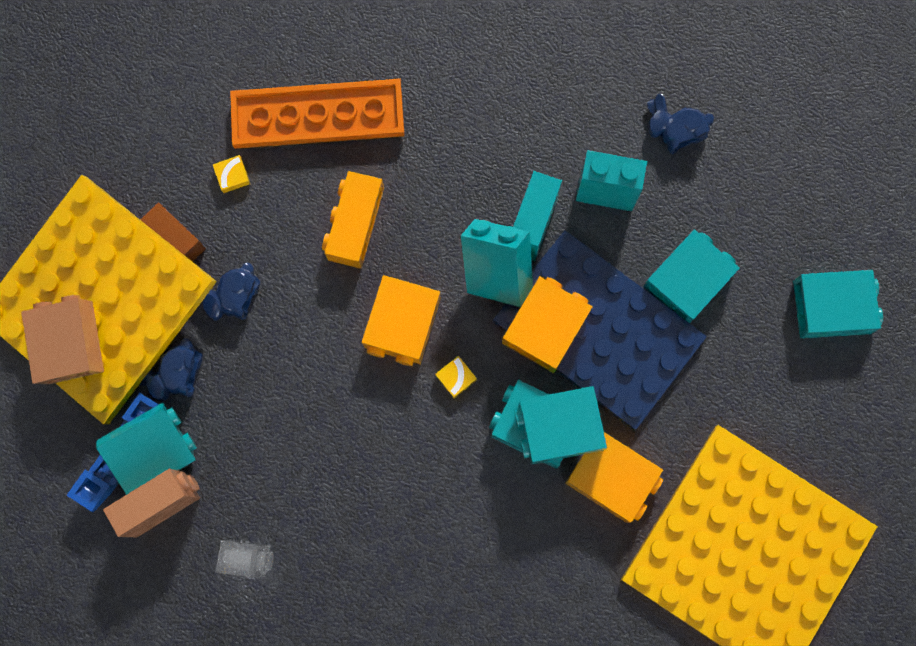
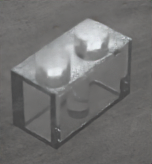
M221 540L216 573L252 578L266 576V571H271L274 553L270 552L271 545Z

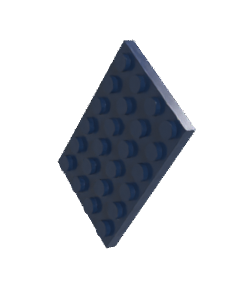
M564 230L532 270L533 286L539 276L545 280L547 277L558 281L563 286L561 289L570 294L576 292L587 298L588 304L593 307L556 371L579 389L594 386L597 403L635 431L707 336ZM505 304L493 319V323L507 332L521 307Z

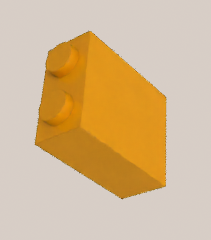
M383 275L362 339L364 348L368 349L367 353L380 358H384L385 354L396 357V362L407 366H413V362L421 364L441 300L440 291Z
M539 276L505 333L502 344L550 372L555 373L593 306L589 305L588 299L576 292L570 294L561 289L563 286L558 281L549 277L545 280Z
M604 432L607 448L604 451L583 454L565 484L624 522L631 523L633 519L639 521L647 508L644 501L648 494L654 495L663 482V479L659 477L663 469Z

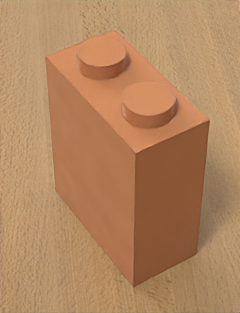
M79 295L62 297L59 303L39 302L33 304V309L21 311L32 384L49 385L104 372L93 301L80 299Z
M169 468L104 508L103 511L118 537L137 538L199 500L200 497L196 492L199 490V485L191 474L187 475L185 472Z

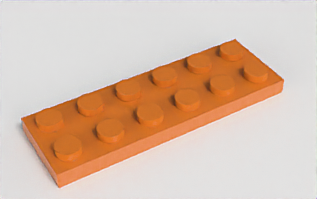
M401 79L230 91L232 145L234 149L405 136Z

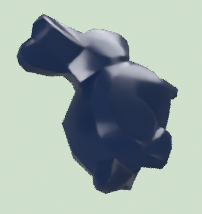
M657 94L655 99L647 102V107L652 114L648 126L649 134L654 138L661 136L671 154L677 153L680 148L692 143H699L708 138L710 126L714 122L713 114H703L698 109L685 107L671 115L667 111L666 100L663 94Z
M245 262L241 268L230 270L221 276L217 290H210L201 303H203L204 310L211 319L218 321L222 318L223 314L235 316L241 320L247 318V309L261 283L254 275L252 264Z
M183 338L180 345L169 348L160 357L158 372L150 370L139 385L147 386L149 393L159 401L167 400L170 393L190 397L195 390L193 384L197 370L201 366L203 355L194 349L190 339Z

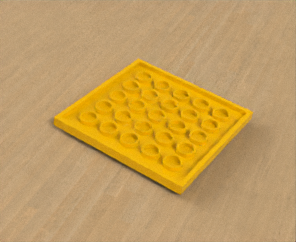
M81 175L1 281L0 336L29 360L21 311L33 309V304L39 302L59 303L62 297L79 295L80 299L93 301L104 372L56 384L102 424H110L217 281L92 180Z
M717 425L621 580L719 646H809L878 526Z

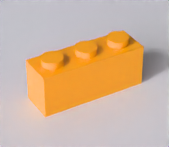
M348 171L346 180H341L338 189V196L341 197L338 207H333L330 216V223L333 224L330 234H325L322 244V250L325 251L328 261L362 269L384 191L382 179Z

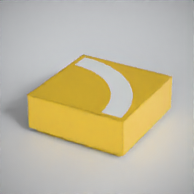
M240 155L213 164L223 193L250 184Z
M459 356L435 374L453 398H456L477 381L475 375Z

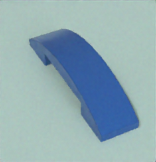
M139 393L122 416L124 422L121 426L159 404ZM99 455L90 470L87 471L85 469L66 496L94 512L113 492L119 482L102 456Z

